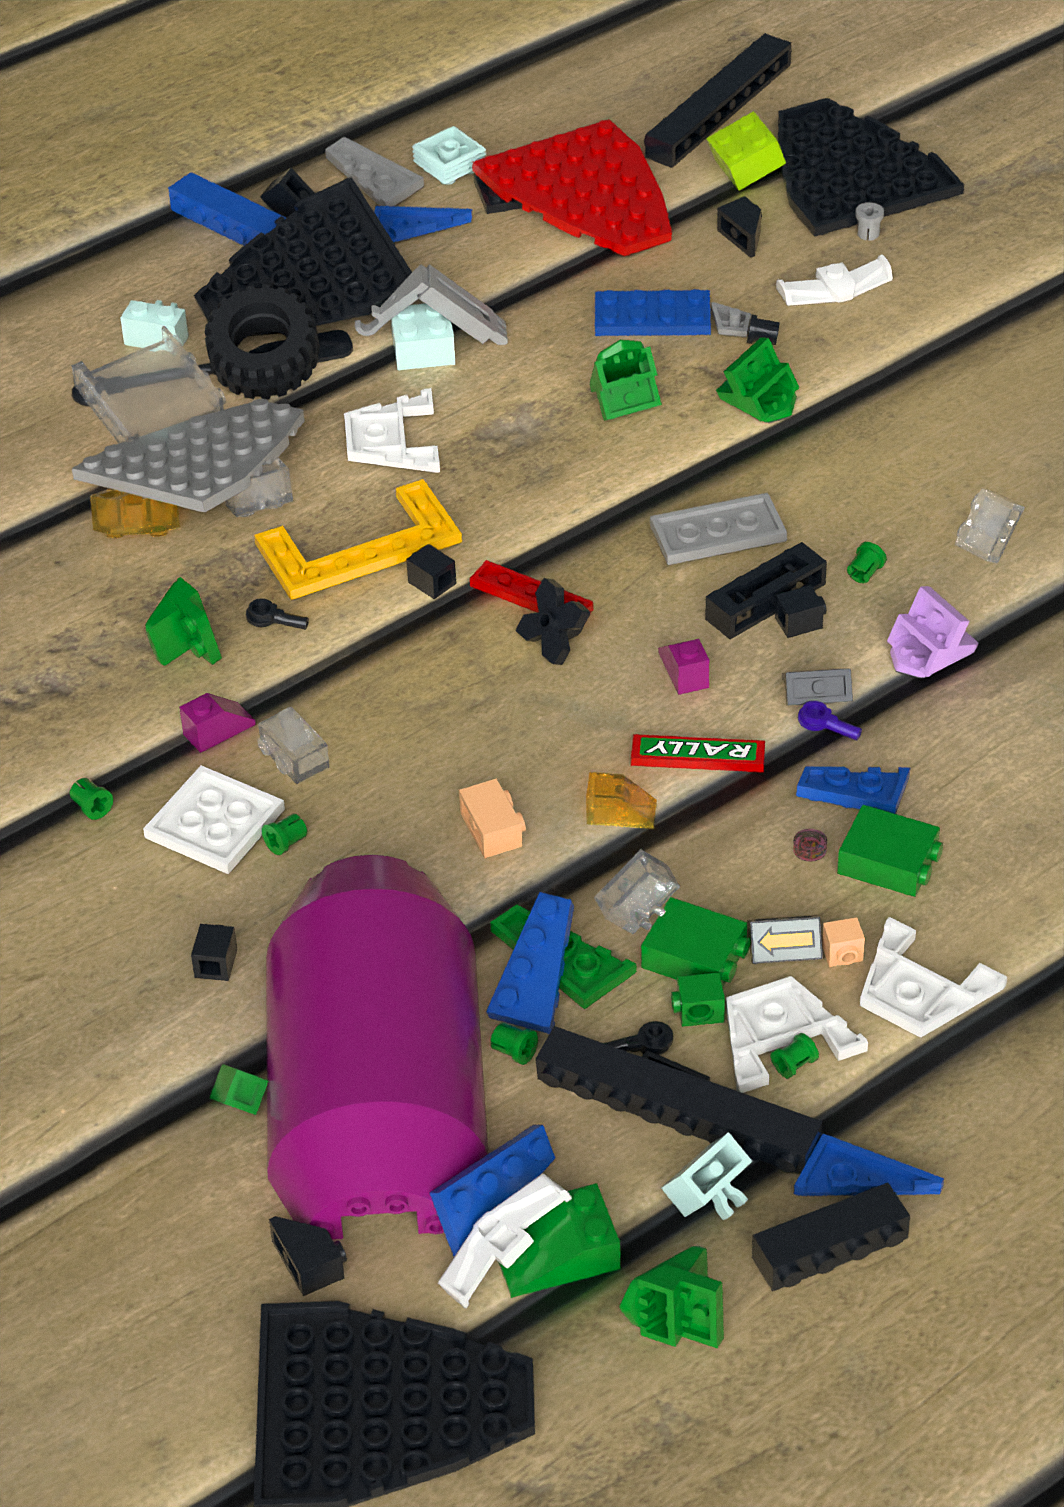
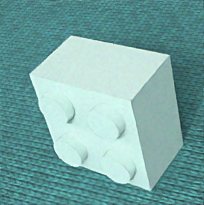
M426 303L409 305L391 319L397 370L455 365L454 335L450 320Z

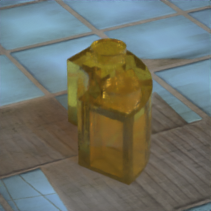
M114 489L90 495L93 530L106 533L108 538H120L124 535L150 534L154 537L167 535L168 530L180 527L177 505Z

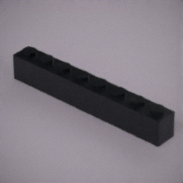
M764 33L747 49L738 54L727 66H724L713 78L709 79L706 84L695 91L686 101L680 104L672 113L663 118L652 130L646 133L644 138L645 158L670 168L677 165L791 65L792 43Z
M556 1026L553 1027L535 1059L538 1080H541L550 1087L566 1089L583 1099L599 1101L616 1111L632 1113L642 1117L649 1123L665 1125L675 1129L682 1135H692L706 1140L710 1144L729 1132L751 1160L767 1162L787 1173L801 1174L823 1134V1121Z

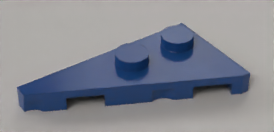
M375 206L374 213L393 242L472 222V209Z
M823 1133L794 1184V1194L797 1196L857 1195L888 1182L896 1195L940 1194L943 1189L944 1178Z

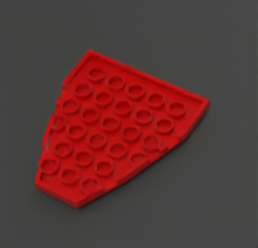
M610 119L473 161L472 171L501 199L508 203L512 201V198L521 202L522 210L528 213L532 211L542 213L543 221L572 236L580 238L582 233L595 238V245L609 248L623 256L671 241L672 229L664 196L640 146Z

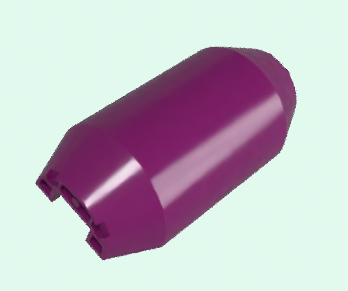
M359 855L347 857L326 865L320 873L307 881L272 936L267 948L268 1180L293 1221L325 1228L332 1240L343 1239L341 1216L361 1217L369 1214H401L417 1211L418 1234H442L444 1230L430 1192L489 1154L474 942L464 923L423 871H418L409 866L404 860L390 856Z

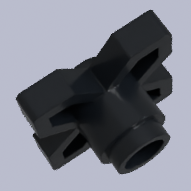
M543 578L535 593L539 612L524 614L516 628V632L526 641L536 642L541 639L542 656L551 664L563 665L570 652L569 639L581 633L590 616V611L580 602L570 601L564 604V588L554 579Z

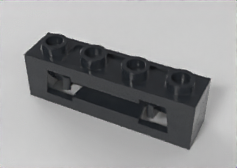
M800 542L707 595L705 620L731 640L774 615L776 595L791 591L796 587L797 582L803 583L804 586L802 587L811 585L814 590L826 585L827 561L803 542ZM751 609V617L737 624V617H745L747 615L746 612Z

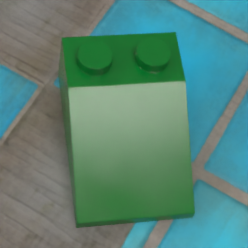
M597 1183L567 1191L572 1198L571 1200L561 1202L524 1229L534 1242L508 1269L498 1262L511 1298L621 1269L620 1240Z

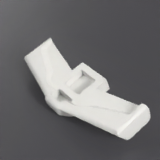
M882 254L878 256V259L850 272L841 262L817 268V280L784 282L782 279L777 280L776 289L788 306L831 302L840 303L852 300L854 297L883 285L893 278L891 265Z
M542 1173L491 1211L483 1214L473 1225L472 1231L441 1276L438 1284L466 1309L469 1305L468 1300L494 1260L496 1259L508 1269L534 1242L524 1229L561 1202L571 1200V1196L565 1189Z

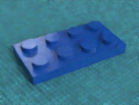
M710 290L595 291V336L711 335Z

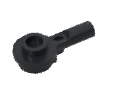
M255 599L246 609L247 621L256 627H266L273 623L304 630L308 627V617L284 613V610L278 609L276 604L267 599Z
M648 1022L639 1029L638 1035L605 1042L604 1044L626 1052L641 1051L644 1054L646 1050L661 1055L672 1045L673 1031L663 1022Z

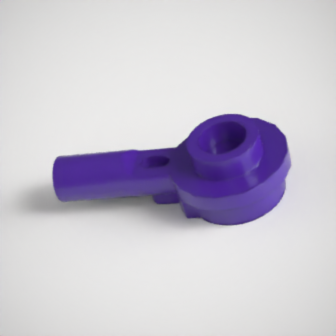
M806 702L799 710L798 722L808 730L820 731L826 728L856 741L860 738L861 728L839 720L837 716L831 714V709L827 708L822 702Z

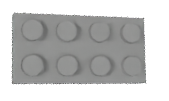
M768 493L650 516V527L667 565L787 541V531Z

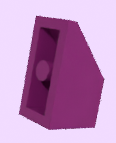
M700 639L658 648V653L678 695L709 688L710 660Z
M205 693L179 707L183 735L200 753L256 725L254 718L238 702L210 693Z

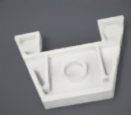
M431 388L421 390V395L413 398H408L407 395L397 397V402L381 407V404L377 403L344 413L348 461L440 472L438 445L406 448L403 417L434 414Z
M889 917L886 920L882 938H880L874 962L871 964L860 997V1006L921 1038L1006 987L1007 976L979 963L964 982L958 985L903 957L902 954L915 941L916 930Z
M792 976L726 997V1012L736 1089L741 1093L769 1084V1074L758 1055L789 1045L798 1033H804L810 1038L820 1034L823 1035L838 1061L867 1052L868 1041L860 1033L856 1035L848 1029L847 1022L839 1015L833 1016L822 1007L823 1002Z

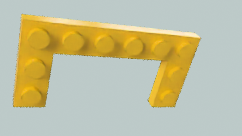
M424 479L395 488L396 498L416 525L402 531L309 562L305 561L283 526L256 534L254 538L255 545L290 600L405 562L413 553L419 551L427 544L440 550L461 543L462 533Z

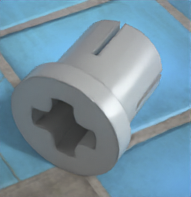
M868 202L860 204L856 208L858 236L861 239L867 240L868 229V240H875L879 237L880 223L884 217L882 206Z

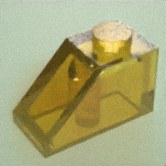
M589 772L586 793L587 824L654 829L657 800L623 774Z

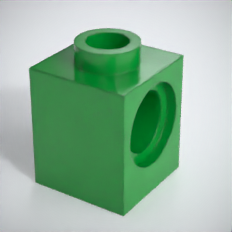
M720 972L677 977V991L671 992L673 1013H680L682 1027L724 1023L725 997Z

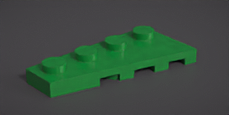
M516 904L490 922L491 932L514 950L531 911ZM570 931L568 946L565 947L563 959L565 966L563 976L560 978L559 989L583 1009H586L636 974L637 964L628 959L621 961L611 956L610 950L600 945L595 948L583 942L580 935Z

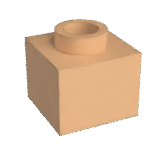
M857 917L823 923L822 948L829 967L849 965L863 961L865 937Z

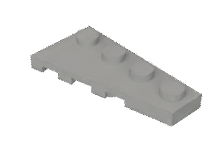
M345 137L325 149L326 158L348 178L352 177L357 186L379 206H396L424 187L422 176Z

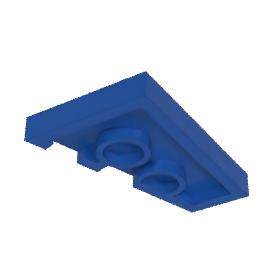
M805 766L797 784L796 796L812 801L841 805L845 808L860 809L863 804L896 814L909 780L910 767H898V773L881 772L880 767H868L867 772H850L846 767Z

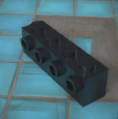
M888 1182L753 1234L752 1259L772 1292L783 1287H793L802 1280L816 1274L828 1273L835 1267L849 1261L861 1260L877 1250L899 1245L905 1239H908L910 1214Z

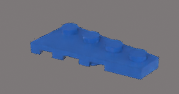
M539 892L486 1010L489 1018L550 1034L555 1026L554 1014L555 1008H558L560 997L558 990L565 966L563 959L565 947L568 946L574 911V905L570 899Z
M543 1125L530 1126L430 1192L454 1257L472 1231L473 1225L485 1212L491 1211L541 1175L555 1159Z

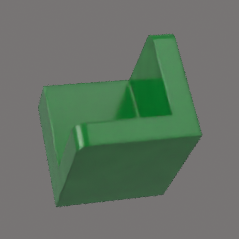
M222 1064L210 1098L256 1115L269 1081Z

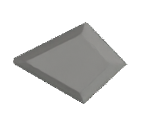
M715 302L711 303V310L718 334L747 337L751 313Z

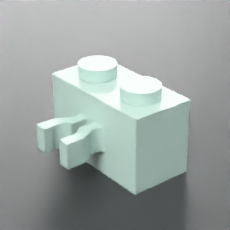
M131 300L120 317L124 345L179 354L189 337L185 309L178 308L177 303L163 306L160 300H156L155 304Z
M728 1132L709 1144L661 1189L684 1217L712 1200L716 1212L725 1220L734 1213L732 1208L729 1207L727 1199H730L736 1208L748 1200L740 1190L731 1186L730 1181L744 1170L752 1160Z

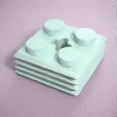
M455 126L412 146L414 148L412 152L415 153L413 161L445 185L453 184L456 179L466 174H473V161L485 158L484 156L486 155L484 152L486 148Z

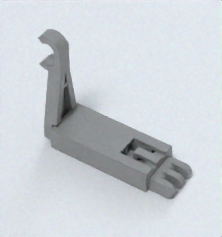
M423 265L418 266L381 307L371 305L372 317L376 318L370 324H363L361 320H355L356 331L363 336H371L390 319L417 299H420L482 344L488 339L497 345H506L508 343L506 322L496 315L491 308L431 265L426 268Z

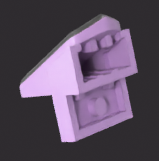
M930 586L919 588L909 613L898 615L887 640L892 645L890 654L895 671L915 678L930 677L931 674L971 655L978 646V642L965 631L969 620Z

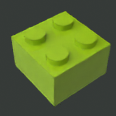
M754 111L706 138L715 161L738 191L786 164L777 139Z

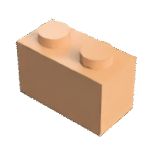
M497 778L459 790L460 814L484 858L522 847V832L526 831L523 816L520 812L515 813L509 791H503Z

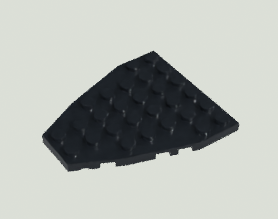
M829 98L778 111V143L786 161V164L781 166L789 206L814 237L857 225L856 208L863 203L879 204L884 209L885 217L964 194L963 182L934 152H930L928 155L919 151L918 143L915 141L908 143L900 140L899 132L870 116H866L865 120L854 116V109L839 105L836 101Z
M349 177L294 205L296 211L286 219L280 216L274 221L276 225L274 229L266 234L259 233L228 260L230 266L222 274L216 272L210 278L209 283L203 286L194 297L204 317L209 322L208 317L212 310H218L217 304L224 298L227 300L231 298L230 294L237 290L242 292L246 290V287L253 285L255 288H262V285H272V289L281 287L287 289L289 295L291 293L297 294L302 298V302L308 304L315 318L316 326L372 314L371 305L381 307L412 271L353 178ZM261 331V332H257V333L251 334V335H249V336H259V335H269V334H279V333H278V332H274V331Z
M341 1301L261 1304L254 1507H350L459 1471L535 1435L533 1358L518 1352H507L502 1346L488 1342L486 1346L467 1339V1333L454 1328L408 1317L406 1322L385 1318L383 1311L372 1309L371 1314L351 1310L349 1303Z

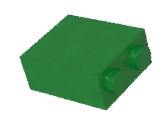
M862 804L839 849L837 874L916 897L921 885L926 886L929 882L932 862H938L941 857L943 842H939L940 827Z
M670 897L641 944V968L675 980L679 976L720 972L723 987L726 982L730 983L733 980L739 958H745L749 951L751 939L747 938V922Z

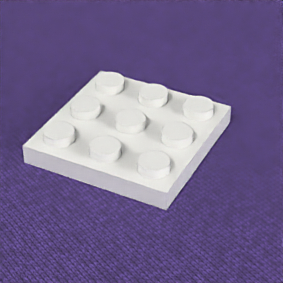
M201 765L143 828L144 836L148 840L229 874L260 839L263 826L274 822L285 810L284 800Z

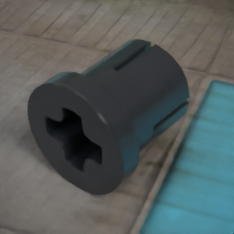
M751 315L747 343L753 344V341L756 342L762 337L769 338L771 344L776 345L780 322L759 319L757 315Z

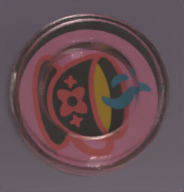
M803 829L794 836L793 852L799 859L804 861L820 860L827 853V837L819 830Z

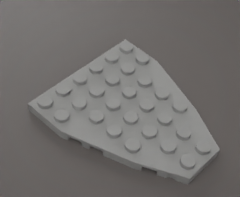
M257 399L247 404L207 415L195 416L173 426L120 444L105 447L103 452L95 456L86 457L82 463L73 467V478L78 481L205 513L247 489L251 485L250 476L253 474L254 476H260L263 473L262 465L272 464L290 444L289 436H295L298 432L297 428L304 423V412L302 409L290 407L289 404H276L268 402L267 399Z

